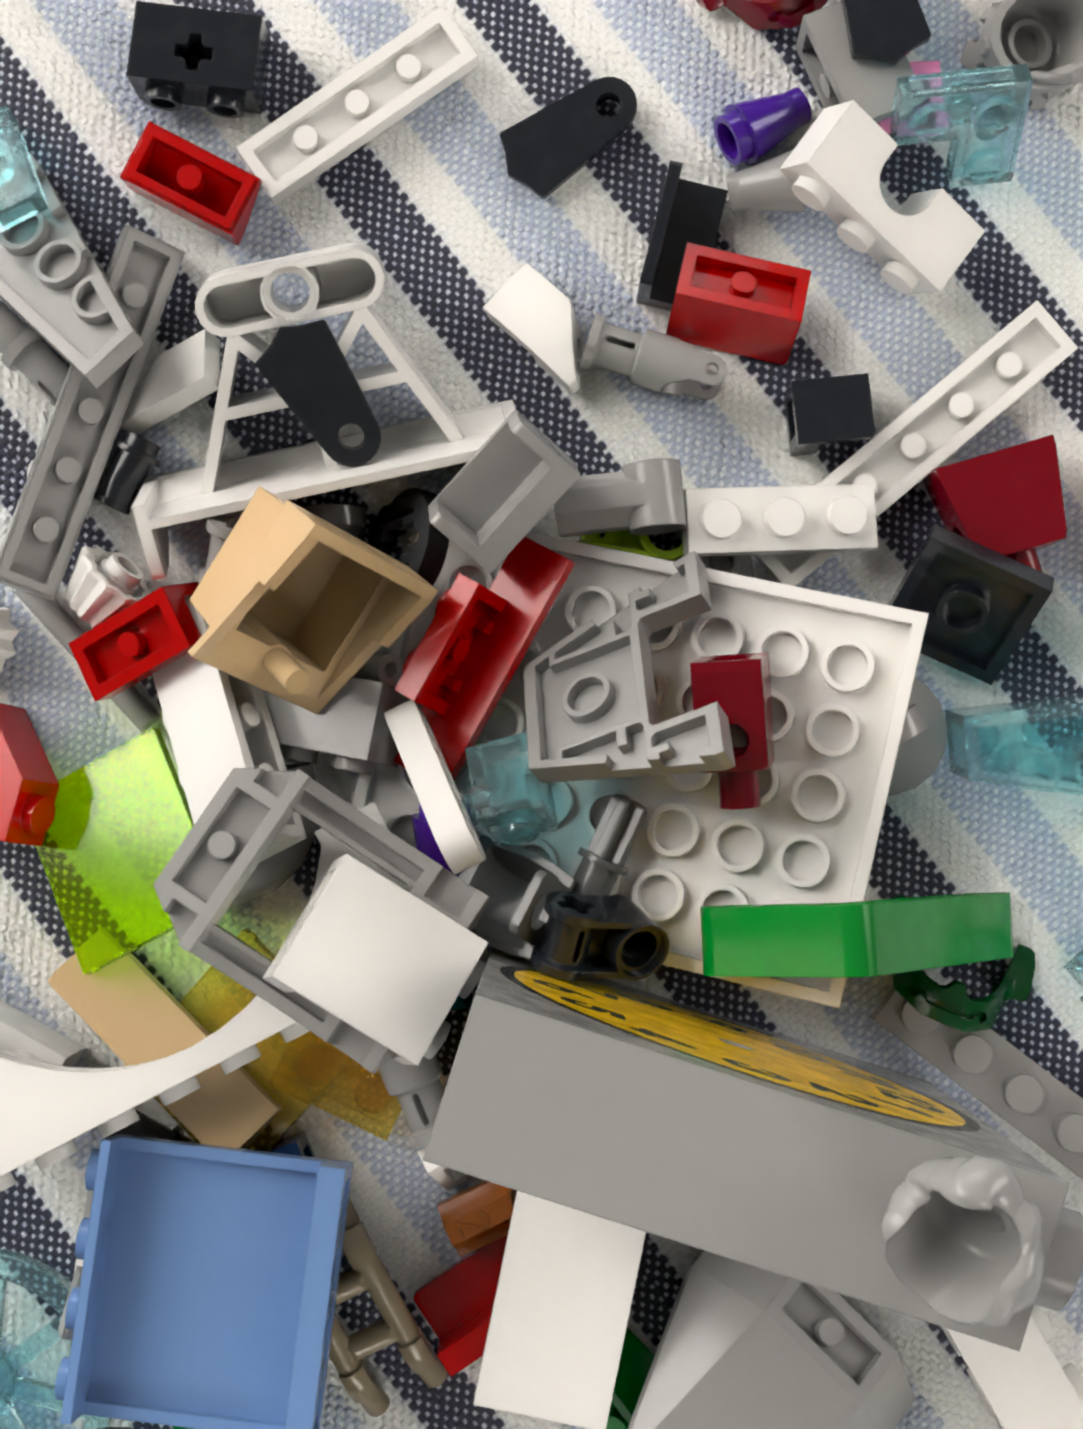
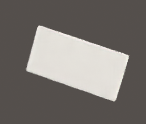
M516 1191L473 1405L586 1429H606L646 1235L645 1231Z

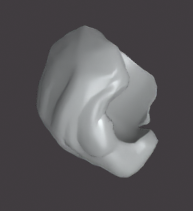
M949 1156L929 1160L912 1168L903 1183L893 1191L881 1223L883 1237L881 1242L882 1253L898 1280L935 1311L959 1325L998 1327L1009 1324L1012 1315L1031 1306L1039 1292L1045 1259L1041 1241L1043 1218L1039 1208L1024 1198L1019 1178L1010 1166L994 1156Z

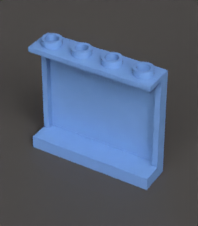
M115 1134L101 1139L100 1149H93L90 1154L85 1175L86 1189L93 1191L90 1218L84 1217L82 1219L75 1244L76 1259L84 1260L80 1287L72 1289L65 1313L66 1329L73 1330L70 1357L62 1359L55 1382L56 1400L63 1401L60 1424L71 1425L81 1415H90L193 1429H320L354 1162L126 1134Z

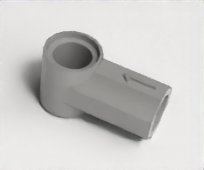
M671 458L647 459L626 464L622 467V471L580 476L554 504L558 534L560 537L628 530V533L632 535H656L686 528L680 461Z

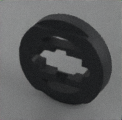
M410 488L400 493L391 504L381 508L373 524L368 544L391 557V550L397 546L398 537L405 535L407 530L414 528L413 531L419 532V538L415 543H412L411 553L400 557V562L409 566L433 586L442 570L449 539L429 521L428 505L436 498L437 494L419 488Z

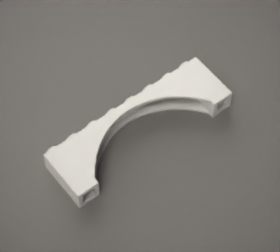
M375 802L358 809L388 830ZM322 828L314 832L321 845V853L311 897L333 861L345 854H349L409 893L412 890ZM256 995L247 1007L221 1029L192 1047L168 1057L138 1065L110 1068L68 1067L32 1060L0 1049V1192L17 1184L11 1173L12 1170L35 1159L40 1171L77 1153L78 1149L73 1139L97 1127L104 1139L140 1120L134 1108L137 1105L159 1095L165 1107L201 1088L195 1075L220 1063L226 1075L261 1057L262 1055L256 1044L280 1032L285 1043H288L309 1032V1030Z

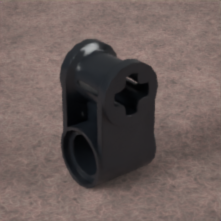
M557 891L547 895L544 909L549 915L542 943L533 947L530 962L539 972L564 981H582L586 978L639 980L652 975L662 966L669 952V939L667 933L626 896L618 894L611 896L581 895L574 892Z

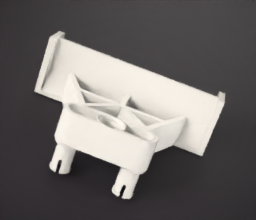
M360 242L344 243L215 272L203 283L195 300V314L200 324L209 333L219 337H227L205 465L147 477L131 507L151 578L156 580L167 577L169 566L167 526L245 510L259 486L287 501L468 462L516 409L513 400H507L455 412L449 411L372 306L380 297L384 287V266L380 256L370 246ZM284 273L300 275L308 284L309 297L298 305H288L281 302L273 290V281L277 276ZM350 312L336 338L343 355L346 356L363 324L391 361L352 370L362 392L406 382L432 416L381 427V442L377 453L371 460L359 466H344L335 462L327 455L317 441L221 462L228 420L288 408V405L273 387L232 396L240 352L256 363L269 347V344L253 332ZM362 431L339 437L346 446L355 447L364 440V433Z

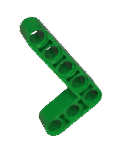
M1010 892L948 894L843 903L700 907L703 976L873 977L1014 957Z

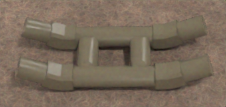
M349 1197L343 1251L352 1268L339 1274L336 1305L368 1291L383 1319L348 1336L338 1317L334 1314L329 1357L337 1369L339 1379L348 1394L356 1403L361 1404L369 1415L377 1417L386 1412L390 1399L376 1381L374 1373L367 1366L363 1358L397 1342L398 1349L405 1362L415 1374L419 1375L426 1386L435 1388L443 1384L447 1377V1370L435 1354L433 1346L426 1338L421 1327L416 1324L379 1258L377 1248Z

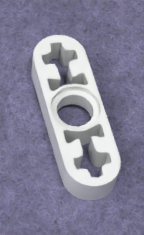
M409 700L384 712L387 725L432 834L453 874L456 875L485 861L486 855L436 737L420 705Z

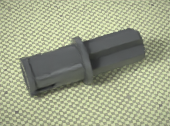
M615 794L611 797L588 848L580 847L578 854L583 856L574 875L576 883L571 892L581 895L609 896L619 874L626 876L629 869L623 865L646 818L647 808L644 805L620 794Z

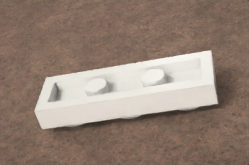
M874 484L689 488L683 490L687 527L682 529L683 556L693 551L699 557L864 552L878 548Z

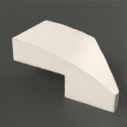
M525 263L483 306V309L492 322L532 354L539 367L574 395L580 389V375L577 372L578 344H581V328L575 318V308L569 298L529 264Z

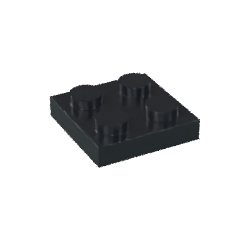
M934 524L888 605L929 613L921 654L992 685L1051 595L1054 577Z

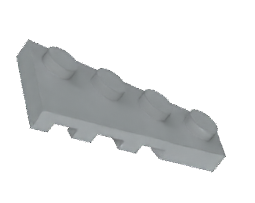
M30 153L0 181V298L97 389L136 353L144 343L43 168L32 153Z

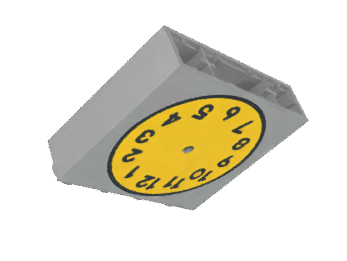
M494 948L491 949L473 999L423 1161L1019 1352L1034 1304L1059 1311L1070 1300L1083 1267V1215L1080 1212L1063 1207L1070 1183L928 1081L605 978H586L582 981H564L552 978L535 969L528 959L513 956ZM949 1156H994L1010 1166L1019 1178L1024 1198L1039 1208L1043 1218L1041 1241L1045 1257L1041 1287L1032 1305L1012 1315L1009 1324L998 1327L956 1324L932 1309L917 1294L904 1286L885 1260L881 1243L883 1238L881 1223L885 1210L890 1203L893 1191L903 1183L909 1171L925 1161Z

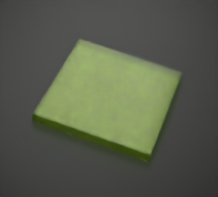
M155 727L144 730L140 735L59 780V788L54 802L55 816L53 822L46 831L43 845L36 846L83 974L98 973L103 967L174 930L168 913L164 912L153 884L190 832L194 823L186 794L181 787L178 774L160 729Z

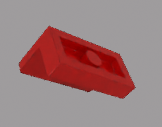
M687 242L666 334L677 337L689 344L784 365L788 362L802 322L811 270Z
M198 582L162 586L68 643L95 702L116 696L188 654L190 648L201 637L185 602L186 598L193 595L199 585Z
M507 1235L475 1250L416 1290L414 1294V1302L439 1338L437 1356L451 1377L483 1356Z

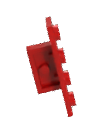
M524 537L508 554L489 589L458 573L451 588L440 597L435 608V617L420 644L407 656L403 665V674L394 689L412 701L424 706L422 711L431 726L454 781L575 565L570 559L527 537ZM398 752L394 762L405 768Z

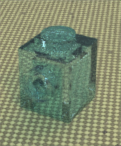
M527 731L465 748L471 785L465 786L462 789L464 806L472 824H480L495 844H526L537 839L542 832L559 828L551 783H541L529 770Z

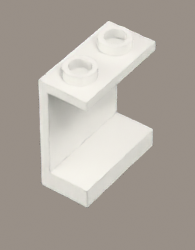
M345 854L333 861L262 979L285 993H298L394 1052L391 1058L402 1065H419L423 1057L428 1060L432 1059L446 1040L451 1023L444 1019L458 996L462 999L467 998L478 984L486 966L479 958L489 942L349 854Z

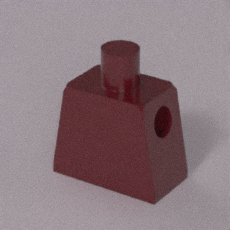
M1053 435L936 468L923 479L925 488L947 530L1038 571L1043 572L1036 550L1052 546L1066 539L1067 526L1057 448Z
M769 652L702 656L690 663L693 708L695 710L718 702L728 716L729 724L740 726L746 731L747 746H733L736 767L728 770L700 773H718L721 809L736 810L759 807L761 802L758 770L770 769L774 761Z

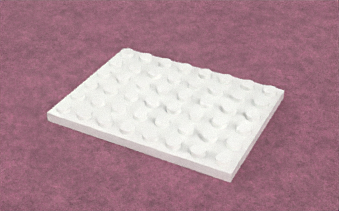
M419 532L416 533V537H415L414 543H415V542L418 540V538H419ZM528 532L525 537L570 559L575 565L454 781L462 800L472 803L471 817L477 820L475 831L478 838L482 834L525 847L546 858L574 878L583 856L578 854L580 847L588 848L611 797L615 794H620L641 803L647 808V815L623 865L629 870L626 876L619 874L609 896L618 894L628 897L667 933L669 952L662 965L702 975L703 956L700 907L865 901L929 613L706 568L712 610L654 632L649 637L659 723L694 710L690 673L691 662L702 656L769 652L774 761L770 769L758 770L761 806L736 810L721 809L717 772L541 783L529 770L523 666L591 619L598 627L629 606L628 594L639 586L642 590L647 588L652 590L677 573L678 570L673 565L674 561ZM449 539L442 570L433 585L438 592L429 605L392 643L388 653L398 655L404 664L409 653L420 644L435 617V608L440 597L451 588L458 573L489 589L506 557L489 574ZM729 724L732 745L734 747L747 746L746 731L740 726ZM374 763L371 775L359 773L352 806L358 810L375 802L388 830L416 848L412 815L419 813V800L406 768L399 764L398 767ZM710 976L838 1009L841 1007L847 978Z

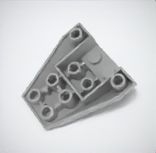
M700 1250L687 1267L627 1429H895L915 1401V1396L899 1353L840 1294Z

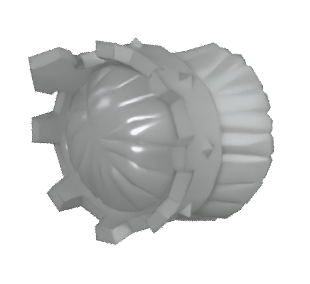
M1001 0L999 3H992V6L987 7L978 19L984 24L980 39L967 42L960 62L971 73H979L986 68L995 80L989 92L1000 101L1012 94L1028 99L1029 110L1043 109L1051 98L1064 91L1069 94L1077 83L1083 82V0Z

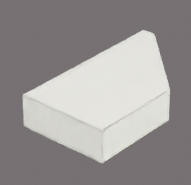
M203 329L158 355L130 398L120 428L124 431L129 430L139 434L217 391L220 380V340L206 329Z

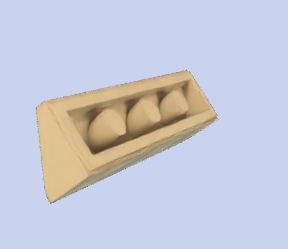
M108 928L102 929L48 979L49 985L127 1066L168 1057L192 1047L211 1035ZM220 1063L195 1075L201 1086L200 1089L166 1106L201 1144L247 1149L282 1109L243 1067L225 1075Z

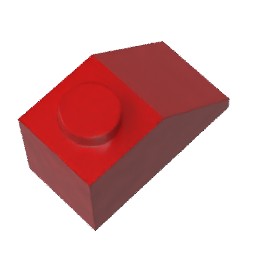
M0 703V841L42 846L46 831L51 826L55 816L54 802L59 783L26 710L17 706Z

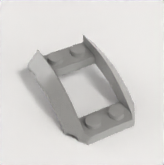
M233 768L153 884L164 912L168 913L179 939L177 945L241 984L325 1042L332 1044L361 1064L360 1066L375 1074L394 1052L298 993H285L263 980L262 978L273 960L219 926L218 922L294 811H297L327 833L410 887L412 895L470 931L472 929L477 931L490 897L357 810L300 769H297V771H265L263 768Z

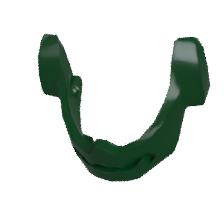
M898 894L896 898H909V897H907V896H905V895H900V894ZM1018 944L1003 979L997 977L992 984L990 995L982 999L970 998L967 995L965 984L957 980L947 985H939L928 977L924 970L893 974V986L920 1014L965 1033L991 1029L1005 1001L1014 999L1024 1002L1027 1000L1035 972V953L1031 948Z

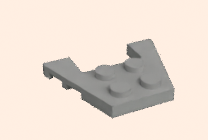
M695 551L684 555L674 562L673 565L678 572L652 590L650 588L642 590L639 586L629 593V606L597 627L591 619L523 666L529 770L541 783L722 771L736 767L729 719L718 702L659 723L649 637L654 632L712 610L706 567Z

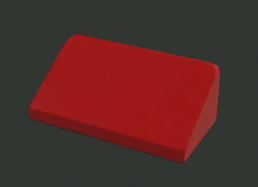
M148 121L120 175L122 181L133 192L237 246L244 236L262 183L260 178Z

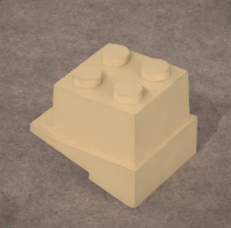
M259 486L189 599L208 623L209 628L190 648L188 653L191 657L318 714L381 646L389 648L429 605L438 590L409 566L293 502L285 501Z

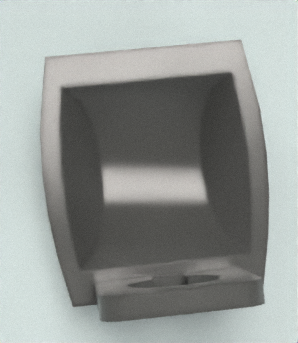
M481 834L479 840L486 855V860L462 871L459 875V878L490 897L477 931L472 929L471 932L489 942L487 946L530 960L533 947L542 943L549 915L544 909L547 895L557 891L571 892L576 880L546 858L510 841Z

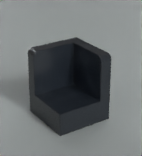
M868 373L791 381L783 395L790 456L815 454L822 444L868 440L875 433Z

